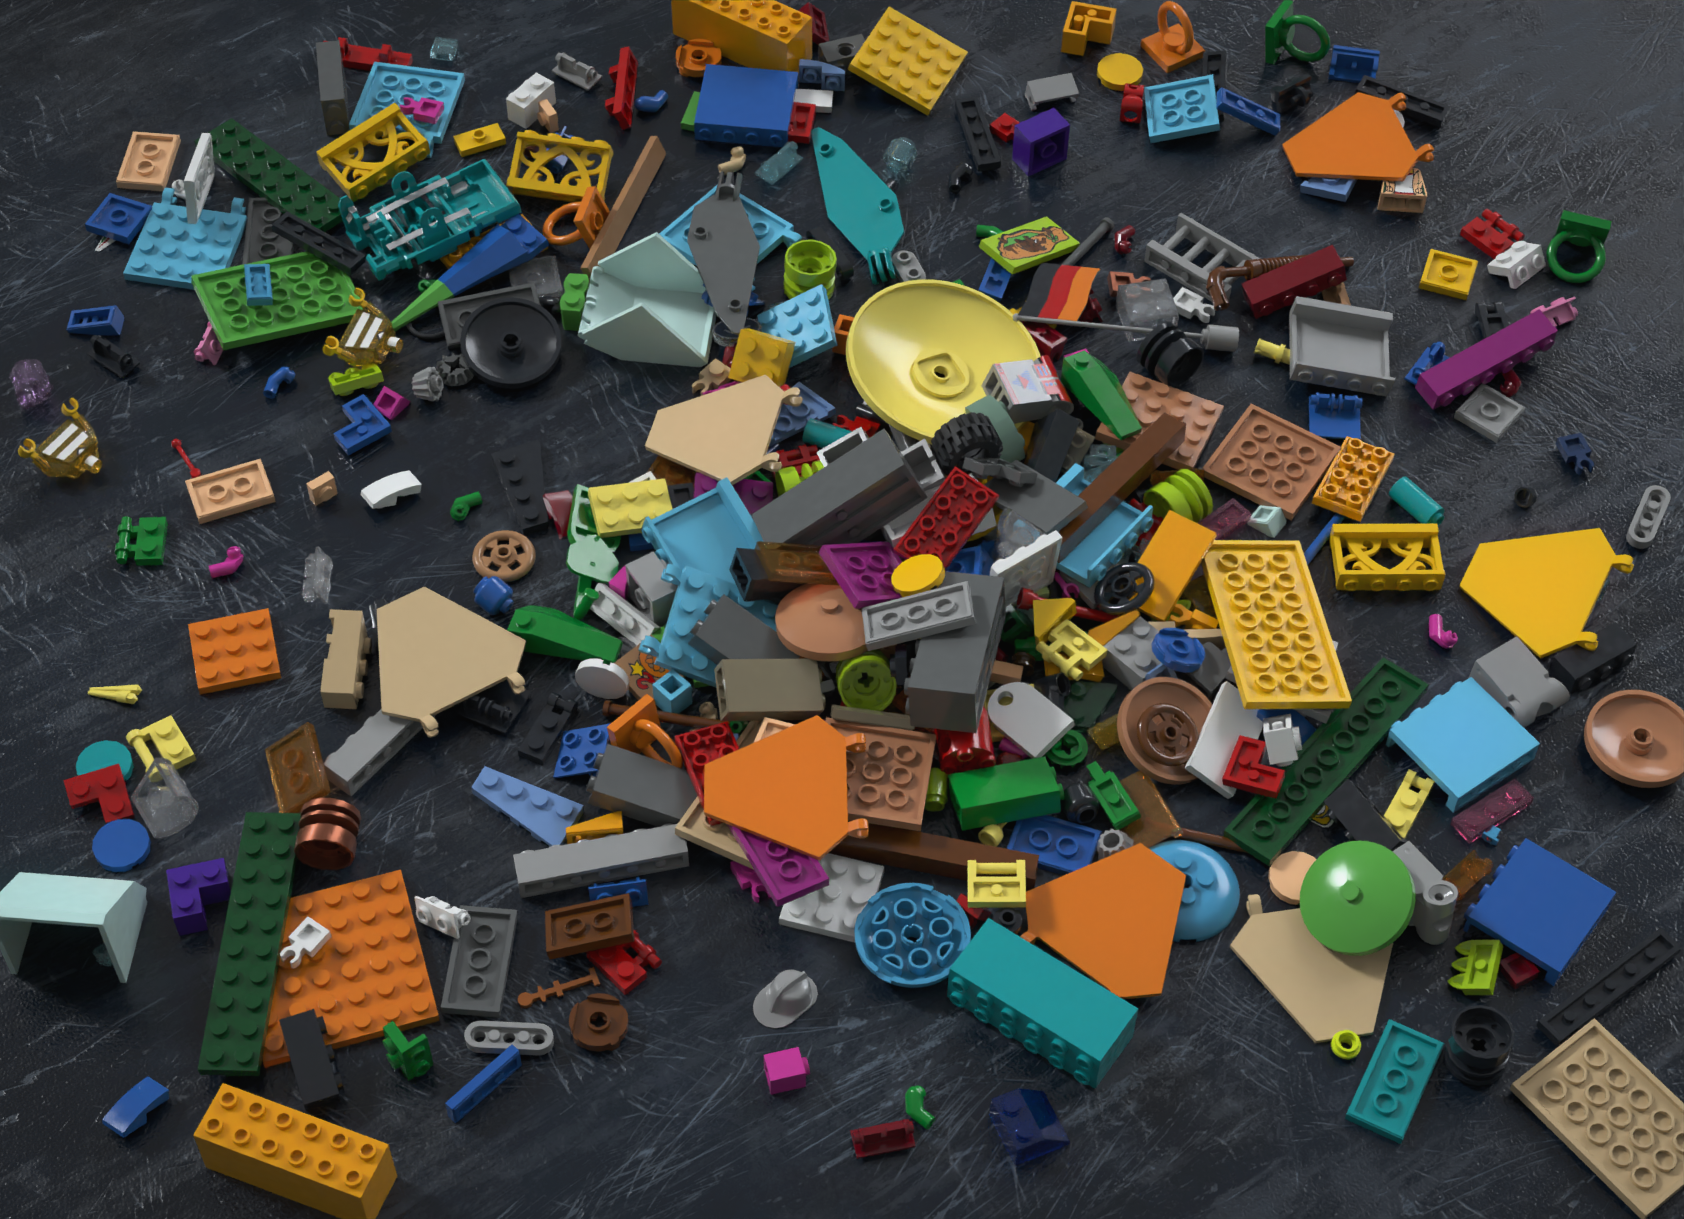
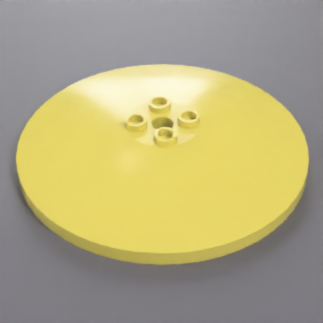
M941 280L906 281L877 292L862 305L855 315L846 341L848 370L856 389L867 405L895 429L919 441L926 439L929 444H932L931 440L935 436V432L944 423L961 414H966L965 407L986 397L981 385L993 364L1030 359L1034 361L1041 356L1028 330L1019 320L1017 322L1013 321L1014 314L1006 307L975 289ZM935 372L944 374L945 378L938 377ZM1028 421L1015 423L1014 425L1017 431H1019Z

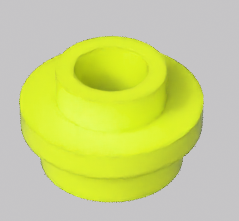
M1343 1030L1333 1036L1331 1048L1338 1057L1352 1059L1359 1054L1361 1041L1353 1031ZM1341 1043H1347L1351 1048H1343Z

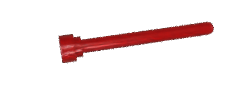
M1022 587L1017 597L1016 606L1018 609L1028 611L1033 609V600H1045L1046 598L1038 597V594L1034 593L1033 590ZM1077 605V613L1074 615L1103 623L1120 617V615H1110L1103 611Z

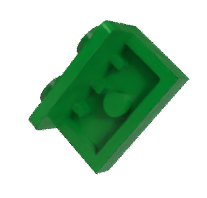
M393 1021L383 1027L385 1039L382 1042L388 1051L386 1057L395 1070L400 1068L408 1081L415 1076L424 1075L433 1066L431 1050L425 1034H421L408 1042Z

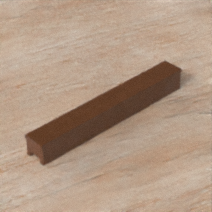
M1164 412L1078 495V497L1086 501L1088 508L1058 531L1063 537L1058 563L1072 552L1185 441V422H1181Z
M868 823V837L856 838L848 835L829 852V854L965 881H968V860H976V863H1016V860H1025L1026 892L1035 888L1039 855L871 823ZM976 874V877H1017V874Z

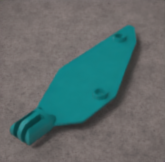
M814 128L811 131L829 220L868 261L871 280L874 285L879 284L876 269H878L882 282L888 281L885 267L888 268L891 279H895L891 253L905 233L896 194L841 138L822 128Z

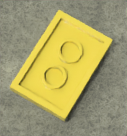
M665 478L590 487L588 489L597 533L601 538L642 533V526L646 517L649 516L652 520L673 509Z

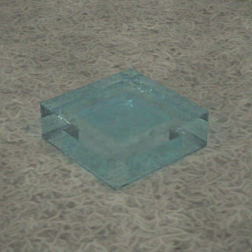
M435 37L430 50V57L432 59L453 61L459 46L458 40Z

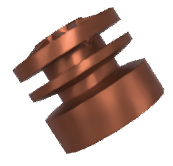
M334 798L312 799L305 803L301 809L300 830L297 834L294 848L297 859L312 868L321 870H339L350 866L355 858L356 837L359 834L361 821L360 811L355 806Z

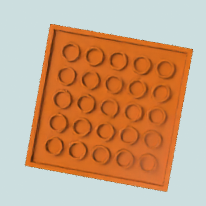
M401 870L290 898L281 951L287 946L292 945L289 941V936L307 917L328 929L331 933V938L313 957L305 953L302 956L300 965L294 969L291 968L290 961L295 956L287 957L284 962H282L280 957L262 1059L265 1068L291 1061L279 1020L312 1009L315 1010L317 1017L323 1016L328 1033L322 1036L325 1045L331 1044L332 1049L385 1036L383 1027L392 1021L400 1031L440 1021Z

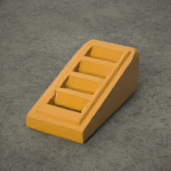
M1136 609L1090 629L1088 635L1104 646L1133 623L1141 614Z
M622 811L606 814L567 827V844L577 843L583 839L604 838L610 834H624Z

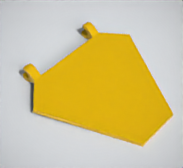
M1600 528L1481 543L1460 583V589L1514 636H1517L1522 643L1540 658L1575 644L1594 651L1598 646L1597 635L1593 632H1582L1612 567L1629 574L1632 572L1634 564H1632L1633 558L1629 555H1615Z

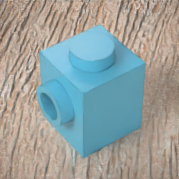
M674 669L652 684L655 704L662 711L679 714L692 704L691 684Z

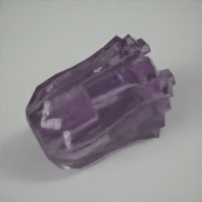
M24 359L14 364L9 378L13 382L16 390L15 395L22 409L35 407L36 404H41L51 397L52 393L50 390H53V385L49 381V374H46L42 363L38 359Z

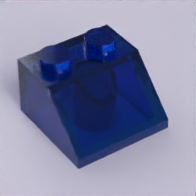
M1018 1088L991 1099L989 1116L1015 1166L1070 1144V1140L1044 1091Z

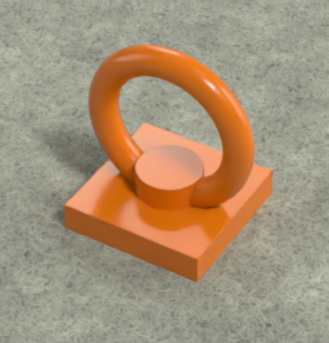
M1173 1L1164 2L1160 6L1157 16L1160 32L1141 39V47L1166 73H1169L1203 58L1205 50L1194 39L1192 24L1184 9ZM1169 10L1176 14L1182 26L1178 23L1168 28L1167 12Z
M596 186L587 187L581 202L563 205L549 215L542 229L543 236L548 240V243L564 246L583 238L588 248L591 249L610 213ZM577 212L573 221L577 227L576 231L565 236L553 235V226L560 218L569 213Z
M648 694L644 695L607 726L611 745L637 754L642 752L646 757L675 767H683L681 753L670 736L661 728L655 700ZM657 739L667 751L672 763L663 759L650 744Z

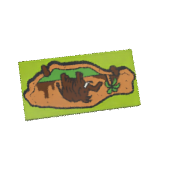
M1044 217L981 240L979 248L1008 272L1015 274L1071 253L1079 247L1080 243L1051 219Z

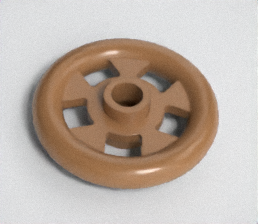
M501 530L486 535L477 543L473 551L472 561L476 571L482 577L487 576L490 578L497 576L507 583L522 578L531 570L535 562L536 553L532 542L523 534L515 531ZM509 541V545H498L497 542ZM522 547L525 553L517 555L515 548ZM486 549L492 550L491 557L483 556ZM515 562H518L520 564V566L515 570H511L509 568ZM491 564L500 567V569L496 572L489 569Z

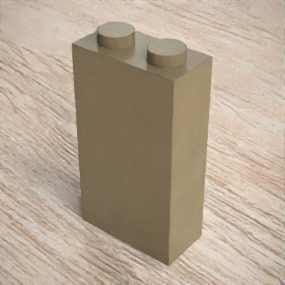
M722 659L714 669L721 721H763L764 717L775 720H807L816 715L819 716L825 709L826 700L824 694H821L820 686L822 671L818 668L817 660Z

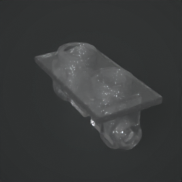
M319 546L316 547L315 554H309L305 559L304 577L306 580H303L301 595L306 602H313L314 599L320 598L326 604L328 603V594L331 588L330 575L333 563L331 558Z

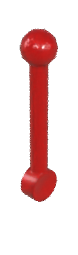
M179 439L172 440V447L178 450L191 470V478L201 476L200 470L193 466L182 449L181 441Z

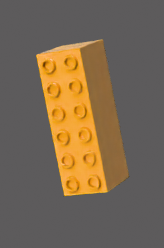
M671 0L674 35L688 41L692 39L710 40L714 43V47L720 48L723 57L743 66L799 73L800 59H812V17L775 0Z
M222 1083L193 1135L206 1168L341 1219H376L397 1178L389 1144Z

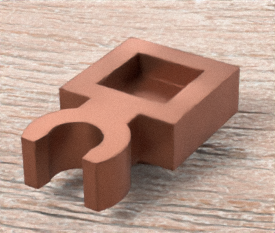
M1110 271L1107 280L1111 297L1134 298L1136 293L1142 297H1148L1151 294L1152 288L1144 287L1148 286L1150 282L1149 277L1142 276L1139 279H1134L1133 273Z

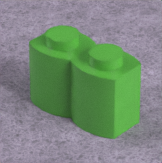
M569 273L564 281L565 293L560 300L564 330L579 331L589 287L587 274Z

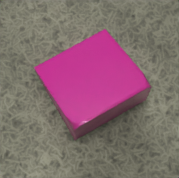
M384 386L373 405L382 415L393 420L411 401Z
M624 566L609 581V588L627 601L626 567Z

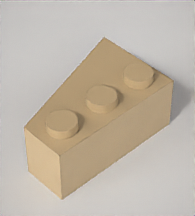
M330 609L329 619H331L333 632L332 634H327L326 643L330 644L328 658L324 659L321 696L324 708L357 709L358 700L364 696L362 678L368 674V660H366L367 654L372 652V638H368L362 611Z

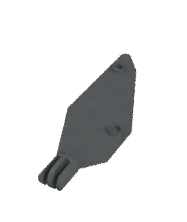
M722 171L719 175L716 193L694 207L687 243L716 314L733 334L739 335L740 330L745 327L760 245L739 197L743 175L737 173L736 183L733 185V172L727 173L726 182L724 183V171Z

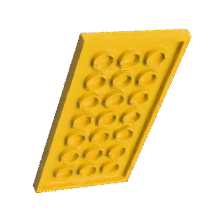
M1214 540L1201 565L1244 709L1349 708L1352 699L1300 541Z

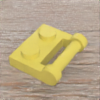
M171 715L141 730L134 729L126 735L129 745L134 746L146 766L145 772L150 780L159 779L196 761L195 754ZM152 739L164 760L163 762L158 763L155 761L145 744L146 741Z
M968 860V908L1026 907L1025 860H1016V863H976V860ZM976 874H1017V877H976Z

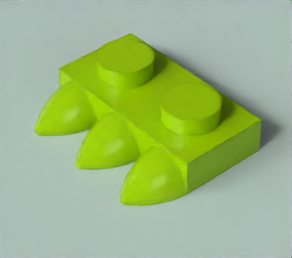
M366 363L362 366V369L349 368L345 374L334 372L328 377L332 391L335 395L339 394L340 396L352 394L355 389L362 387L365 389L376 387L379 382L384 381L381 370L374 363Z
M1469 940L1457 945L1455 949L1467 957L1460 958L1451 965L1463 974L1450 978L1448 983L1452 987L1462 990L1465 995H1493L1503 950L1501 941Z

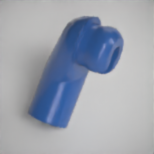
M660 90L654 97L641 96L635 100V108L644 112H656L667 101L669 96L663 90Z
M289 367L278 369L268 378L263 395L270 399L275 398L280 383L283 380L286 383H291L295 377V372L289 370Z

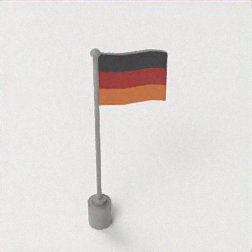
M1042 263L1034 274L1026 302L1019 314L1015 313L1013 315V321L1016 322L1019 320L1139 333H1150L1153 330L1149 328L1078 321L1086 307L1091 285L1101 270L1099 268ZM1208 324L1206 329H1202L1201 334L1184 332L1186 337L1201 339V344H1204L1205 349L1236 352L1238 347V327Z

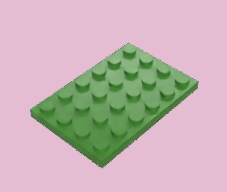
M308 251L248 263L270 264L273 305L247 306L244 265L191 275V283L223 350L358 321L363 312L367 313V310L361 306L355 307L349 303L350 295L355 299H360L354 293L355 286L349 275Z

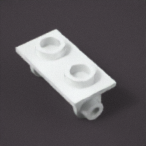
M418 896L414 897L416 915L419 922L456 939L460 938L458 929L468 925L471 920L466 910L455 906L451 908L450 904L439 900L435 896L425 899Z

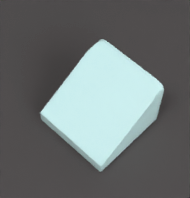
M1260 505L1247 520V524L1274 538L1286 524V519L1280 507Z

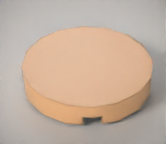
M1297 851L1283 853L1277 857L1272 863L1268 875L1272 892L1280 900L1298 905L1300 903V891L1304 877L1311 865L1316 861V858L1307 853Z

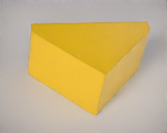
M1072 598L1033 600L1036 646L1041 641L1047 643L1049 641V633L1066 619L1070 620L1077 613L1075 600Z

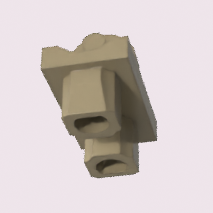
M1077 427L1060 471L1066 473L1075 463L1080 465L1095 437Z

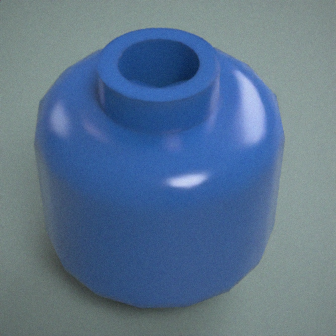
M497 576L484 577L473 591L475 603L490 615H497L500 612L505 614L514 603L511 600L513 589Z

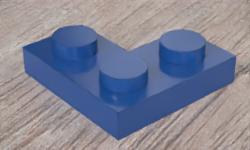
M363 394L342 405L344 414L352 423L335 432L334 438L347 455H350L391 433L392 429L388 421Z

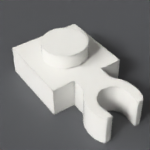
M1183 287L1170 301L1169 309L1189 319L1196 315L1202 322L1209 323L1210 315H1215L1214 306L1203 304L1204 297Z
M307 917L289 936V941L292 945L287 946L281 951L280 957L282 962L289 956H295L290 961L291 968L298 967L305 953L313 957L331 938L330 931L310 917Z

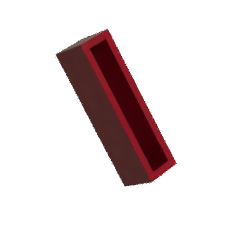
M1330 245L1241 284L1244 297L1257 319L1285 306L1292 305L1296 296L1304 298L1314 296L1320 291L1346 281L1347 277L1342 260L1334 246Z

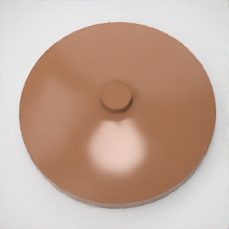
M836 580L815 581L802 585L788 593L779 603L775 614L776 632L785 647L795 654L817 661H841L859 656L868 651L865 643L862 608L855 609Z
M1156 677L1140 683L1127 694L1118 712L1117 731L1125 754L1137 769L1156 781L1176 785L1186 784L1199 779L1185 769L1186 763L1179 766H1165L1152 760L1140 746L1137 737V724L1141 714L1147 708L1159 703H1168L1178 706L1188 713L1197 727L1198 734H1200L1212 703L1200 690L1180 679ZM1160 715L1152 719L1156 725L1163 722ZM1173 717L1171 719V722H1174L1179 728L1182 726V723L1177 718ZM1166 730L1167 735L1172 737L1171 734ZM1154 732L1148 733L1152 744L1156 743ZM1182 736L1179 744L1186 747L1188 738ZM1164 748L1165 754L1174 755V748Z
M1623 690L1607 695L1592 708L1584 728L1585 745L1593 761L1606 774L1622 783L1642 788L1666 786L1684 776V711L1674 702L1649 691Z

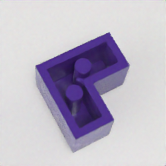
M224 858L166 870L172 915L179 936L208 930L205 905L230 900L232 888Z

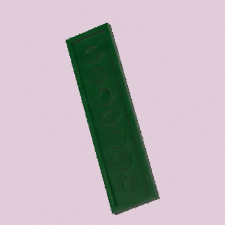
M232 118L208 132L212 135L214 162L260 197L265 198L268 203L278 208L283 214L288 211L323 232L330 230L343 221L338 207L340 200L338 196ZM200 138L194 141L196 147Z

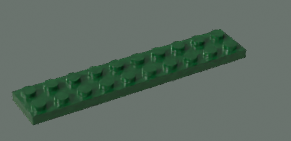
M1383 657L1350 693L1352 699L1350 707L1335 709L1327 723H1322L1302 745V750L1297 751L1298 760H1293L1292 764L1281 768L1285 770V778L1277 799L1257 794L1227 826L1223 837L1230 839L1240 848L1270 867L1324 807L1325 803L1323 801L1352 776L1388 736L1391 726L1395 722L1401 721L1428 691L1429 684Z
M246 812L199 1059L198 1071L200 1075L260 1076L297 863L294 848L296 837L300 830L299 821L301 813Z

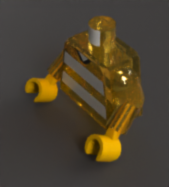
M355 288L354 293L360 299H355L350 295L349 303L355 307L361 306L362 310H356L340 342L334 336L327 337L325 342L328 345H324L323 352L327 356L337 354L339 359L355 367L372 363L381 364L384 362L389 351L401 352L403 340L396 338L392 322L371 301L367 302L364 300L365 293L362 289Z
M74 398L69 400L70 404L74 407L73 410L67 409L64 403L61 407L62 413L65 416H71L73 418L72 421L67 419L38 448H36L35 442L31 439H25L23 442L24 446L29 450L24 449L22 446L18 448L20 457H30L32 459L31 462L49 477L66 476L76 479L85 470L95 474L102 467V461L98 459V439L94 429L84 415H80L77 412L79 404Z

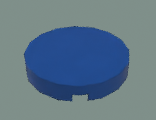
M1163 628L1156 634L1151 643L1152 652L1162 664L1175 671L1183 673L1194 672L1200 668L1205 658V649L1200 641L1195 637L1191 639L1188 637L1189 633L1182 629Z
M117 819L107 823L98 830L93 839L92 850L96 860L104 869L113 872H126L133 869L132 866L138 863L140 865L145 861L150 852L151 841L146 828L139 822L131 819Z

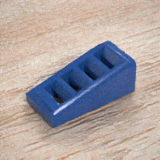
M117 305L71 311L66 330L68 333L120 335L124 315Z

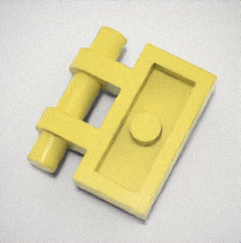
M1068 619L1049 633L1048 640L1052 643L1050 646L1043 641L1039 642L1036 646V650L1042 654L1044 660L1048 663L1053 662L1066 677L1071 676L1076 681L1080 680L1083 676V672L1077 668L1079 665L1089 671L1107 655L1105 647ZM1063 651L1068 656H1070V658L1066 660L1059 653Z

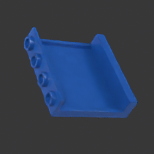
M706 64L694 121L695 140L788 148V132L796 89H798V72Z
M1525 838L1519 847L1517 845L1513 846L1506 858L1509 860L1505 866L1499 865L1492 877L1494 879L1492 885L1486 883L1478 896L1480 899L1478 904L1472 903L1468 907L1463 917L1467 919L1463 931L1468 932L1473 925L1494 939L1500 940L1502 944L1545 969L1547 974L1544 981L1555 986L1611 906L1616 892Z

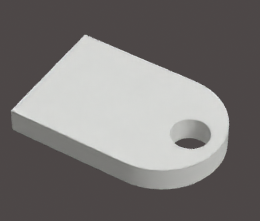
M1013 682L1005 684L991 695L988 702V714L992 725L1032 759L1042 757L1075 725L1071 717L1026 683ZM1009 696L1013 698L1012 703L1003 706L999 704L1000 699Z

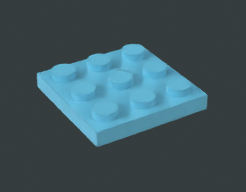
M1213 74L1144 88L1150 143L1220 130Z
M822 284L757 315L760 332L796 342L789 368L837 346L827 291Z

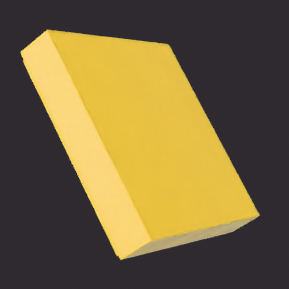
M1430 249L1419 288L1467 301L1478 261Z

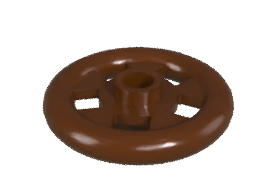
M1159 703L1150 706L1141 714L1137 724V737L1143 751L1152 760L1165 766H1179L1187 763L1199 739L1198 730L1193 719L1183 709L1173 704ZM1160 715L1163 722L1156 725L1152 719ZM1173 717L1182 723L1180 728L1174 722H1171ZM1166 730L1171 734L1172 737L1167 735ZM1148 733H1155L1156 743H1151ZM1182 736L1188 738L1186 747L1179 744ZM1164 748H1174V755L1165 754Z

